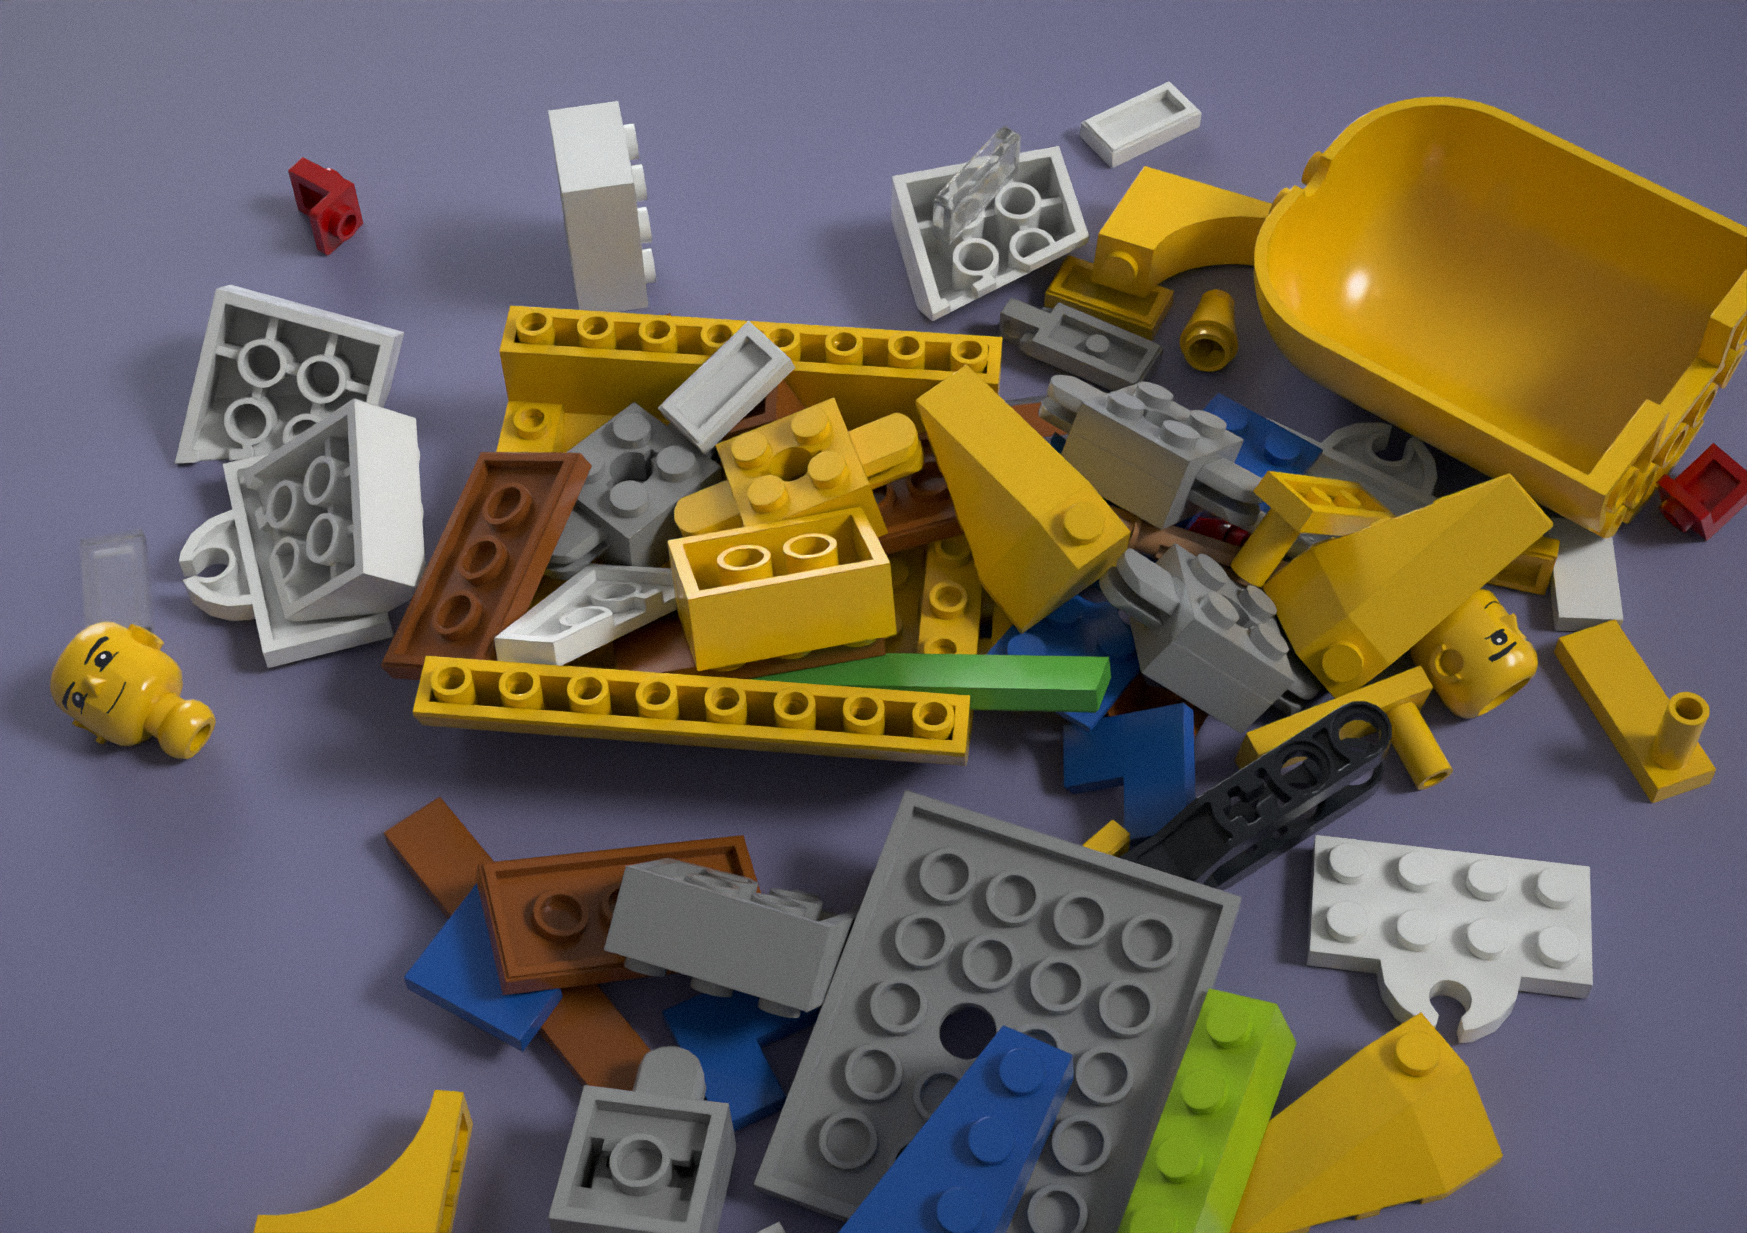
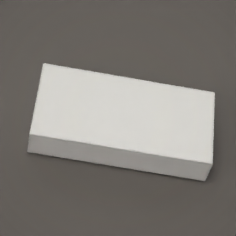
M1169 81L1081 122L1080 137L1112 169L1199 128L1202 112Z
M747 321L675 390L658 409L676 429L706 455L795 369V366L783 351L750 321Z
M1550 518L1553 522V527L1544 534V537L1560 540L1558 556L1549 581L1554 629L1557 631H1580L1614 619L1621 627L1623 612L1613 538H1602L1567 518Z

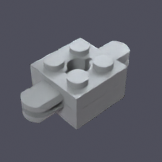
M1054 375L1050 379L1047 387V394L1050 397L1042 400L1038 415L1041 419L1069 434L1061 455L1091 483L1102 497L1161 530L1205 510L1233 525H1254L1261 511L1258 503H1263L1264 501L1253 491L1262 478L1235 464L1244 439L1226 430L1227 424L1224 420L1206 411L1188 410L1172 401L1173 394L1169 390L1150 382H1139L1106 394L1073 376Z
M633 402L566 452L581 453L592 467L544 575L552 579L569 580L596 558H599L607 565L660 568L670 560L667 541L683 538L674 520V510L677 502L685 496L723 482L722 467L718 464L721 462L716 445L704 455L671 423L666 426Z
M1174 543L1154 563L1129 548L1117 559V567H1110L1099 578L1100 588L1107 600L1114 607L1129 616L1141 673L1241 734L1271 705L1291 716L1303 708L1305 699L1311 700L1323 688L1322 683L1296 653L1288 648L1286 641L1281 636L1275 618L1277 609L1272 600L1259 588L1253 585H1248L1244 588L1227 577L1223 568L1205 554L1200 553L1196 557Z
M677 1046L660 1047L645 1054L638 1067L632 1091L584 1085L548 1216L552 1233H717L735 1157L736 1142L729 1103L704 1100L706 1093L704 1072L699 1059L690 1051Z

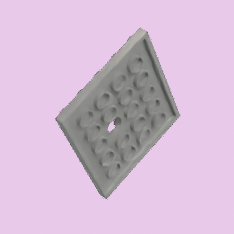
M905 790L754 1181V1187L759 1192L846 1223L977 1059L957 1058L947 1052L940 1041V1028L948 1015L955 1014L964 1007H975L985 1011L993 1019L996 1033L1004 1025L1073 1055L1074 1079L1006 1233H1117L1208 989L1214 988L1241 906L1242 897Z

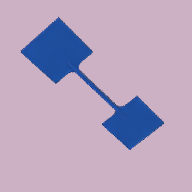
M1219 392L1202 410L1224 420L1227 424L1226 430L1244 439L1235 464L1261 478L1264 477L1267 471L1305 475L1322 455L1323 449ZM1265 502L1258 503L1260 510L1267 514L1271 507ZM1203 512L1180 521L1174 526L1188 530ZM1147 557V559H1149L1150 561H1152V562H1154V563H1156V562L1158 561V560H1155V559H1152V558ZM1079 595L1071 598L1023 634L1012 625L986 654L1109 657L1111 679L1099 710L1096 713L1055 712L1088 733L1092 731L1141 672L1131 626L1120 618L1118 614L1119 609L1114 607L1109 601L1094 603Z

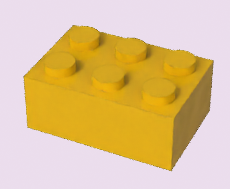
M862 507L667 541L677 612L697 671L708 669L732 671L742 667L746 662L774 657L797 659L808 655L812 650L839 645L862 647L875 642L877 638L897 635L890 561Z

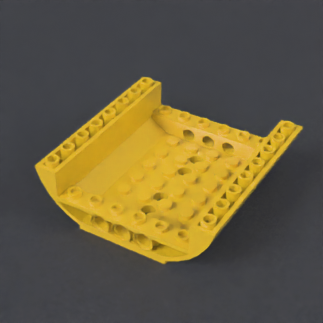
M510 305L499 349L508 403L496 452L566 453L633 402L667 426L670 422L662 415L658 407L747 321ZM750 321L793 362L795 369L784 379L805 408L835 398L848 431L893 413H901L912 420L918 433L924 432L925 430L915 405L916 399L966 364L999 395L1003 337ZM722 462L718 463L722 467L723 481L728 480ZM965 534L886 555L891 566L897 635L884 637L886 653L977 655L978 640L981 636L983 586L977 575L974 558ZM599 558L591 562L592 564H605ZM670 560L663 564L660 568L671 569ZM543 574L527 612L568 580L552 579ZM613 641L563 666L426 656L413 707V716L422 725L434 727L967 766L974 710H970V695L616 670Z

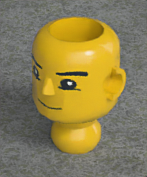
M1479 589L1409 649L1416 667L1421 665L1433 686V690L1444 705L1453 714L1461 718H1476L1508 700L1534 677L1538 666L1537 653L1518 627L1515 613L1508 614L1494 594L1485 589Z
M108 621L88 626L78 633L66 646L52 671L50 690L56 706L74 718L73 725L86 729L96 735L95 741L99 744H105L108 740L119 746L130 747L145 742L151 736H154L158 739L160 748L169 756L177 759H189L203 748L216 724L215 716L209 706L195 699L184 700L180 697L183 688L182 671L174 659L161 651L164 642L152 632L135 624H130L128 629L115 622Z

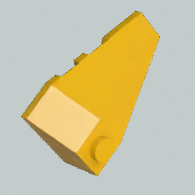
M967 364L916 399V408L939 471L943 473L954 504V512L961 530L964 531L974 558V566L980 583L1021 634L1098 580L1110 567H1116L1117 559L1128 548L1131 531L1091 483Z
M1509 473L1436 499L1431 505L1395 518L1389 516L1372 522L1369 527L1336 539L1333 536L1314 543L1270 577L1262 587L1266 595L1276 606V615L1296 655L1331 695L1337 698L1360 689L1393 664L1553 527V522L1512 474Z
M1422 1012L1361 1049L1268 1122L1229 1233H1308L1311 1226L1354 1216L1355 1220L1379 1215L1383 1208L1419 1200L1420 1204L1445 1199L1501 1162L1503 1158L1502 1151L1468 1066Z

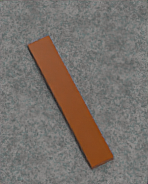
M441 797L436 798L384 832L387 845L447 919L451 917L476 885L475 876L478 863L494 862ZM596 984L561 988L563 998L538 1032L583 1088L584 1085L632 1091L638 1067L645 1054L651 1051L650 1048Z

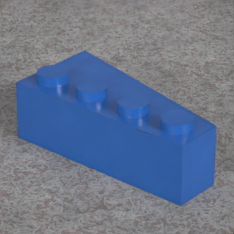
M1003 1025L838 1233H1006L1074 1079L1073 1055Z

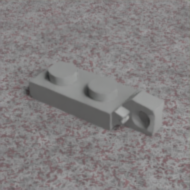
M1011 297L1000 312L998 336L1017 345L1020 350L1031 357L1111 391H1116L1139 382H1149L1162 361L1164 348L1160 344L1059 302L1054 309L1048 307L1038 309Z

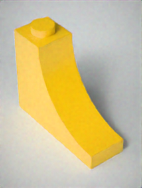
M1144 166L1098 233L1091 282L1146 298L1151 290L1167 278L1190 269L1223 264L1254 266L1256 240L1260 228L1269 215L1272 203Z
M434 1090L430 1108L413 1141L403 1154L374 1181L337 1202L317 1209L282 1215H257L253 1233H452L473 1127L464 1092Z

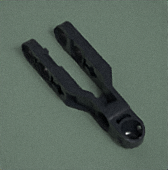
M1352 701L1340 706L1195 798L1155 835L1118 858L1223 891L1232 887L1367 801L1378 791L1385 770L1384 759L1392 738V725L1387 714L1377 705L1366 701ZM1363 720L1376 728L1379 734V742L1375 746L1361 738H1345L1340 740L1339 731L1348 722ZM1307 757L1302 764L1285 775H1281L1282 766L1289 759ZM1372 770V776L1366 782L1359 785H1349ZM1261 779H1263L1266 782V787H1264L1265 783ZM1238 796L1241 801L1231 806L1230 799ZM1279 799L1284 803L1281 807L1277 805ZM1317 805L1315 813L1310 818L1303 821H1293V819ZM1278 831L1281 836L1274 838L1272 833ZM1253 845V852L1246 854L1244 851Z

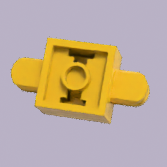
M831 398L716 444L728 480L681 498L674 510V520L682 533V537L685 538L862 507L878 538L888 534L872 490L920 471L925 460L924 449L918 438L916 426L909 417L901 413H893L848 431L835 398Z

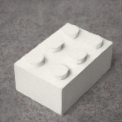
M618 101L548 110L565 231L579 310L620 312L648 308L646 284L656 283V273L652 249H642L641 243L652 242L647 207L637 208V202L647 200V190L642 164L631 165L630 160L639 159L634 123L623 125Z

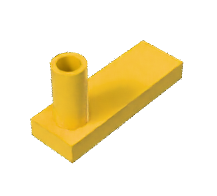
M1267 471L1253 492L1271 508L1233 559L1230 566L1237 575L1248 583L1262 587L1301 533L1344 536L1367 528L1372 522L1392 516V518L1397 516L1358 482Z
M1615 619L1558 638L1553 653L1652 804L1710 784L1716 768L1698 743L1710 714L1709 706L1701 696L1691 692H1680L1669 700Z
M1421 665L1247 732L1234 760L1239 770H1241L1340 706L1352 701H1366L1377 705L1387 714L1392 725L1391 743L1418 790H1424L1437 785L1453 772L1451 765L1420 714L1422 706L1433 689ZM1353 720L1346 723L1340 729L1339 738L1340 740L1345 738H1362L1377 732V730L1368 722ZM1307 757L1289 759L1282 766V769L1307 759Z

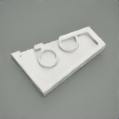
M589 563L494 637L497 661L563 666L596 648L677 610L671 569Z

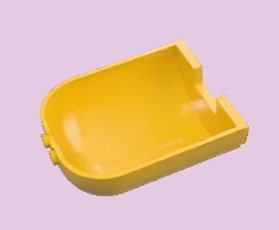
M1453 97L1412 98L1384 105L1361 116L1350 124L1324 153L1317 151L1309 159L1301 179L1302 183L1307 185L1304 189L1294 185L1291 189L1286 187L1278 193L1256 240L1254 251V285L1258 306L1270 336L1281 353L1294 367L1322 387L1493 479L1511 473L1535 502L1602 538L1614 536L1622 522L1629 524L1658 490L1656 482L1664 474L1669 476L1703 426L1705 421L1702 419L1711 406L1718 387L1721 389L1726 388L1747 350V346L1744 345L1747 340V227L1508 112L1477 101Z

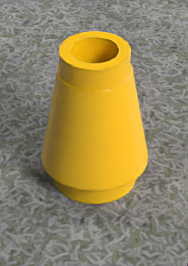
M1209 290L1202 295L1200 302L1180 336V349L1186 361L1193 368L1200 371L1213 372L1222 369L1236 356L1238 351L1235 304L1232 296L1223 290Z

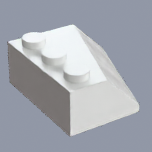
M1059 146L892 176L891 220L917 309L932 321L1087 244L1089 241V234Z
M234 285L216 288L175 464L228 459L233 461L271 453L354 398L384 408L391 389L404 332Z
M354 398L243 471L247 488L257 490L262 505L255 511L259 530L269 532L274 544L269 564L285 619L298 622L385 613L412 599L427 568L424 554L422 522L424 510L421 503L420 451L417 442L416 418Z

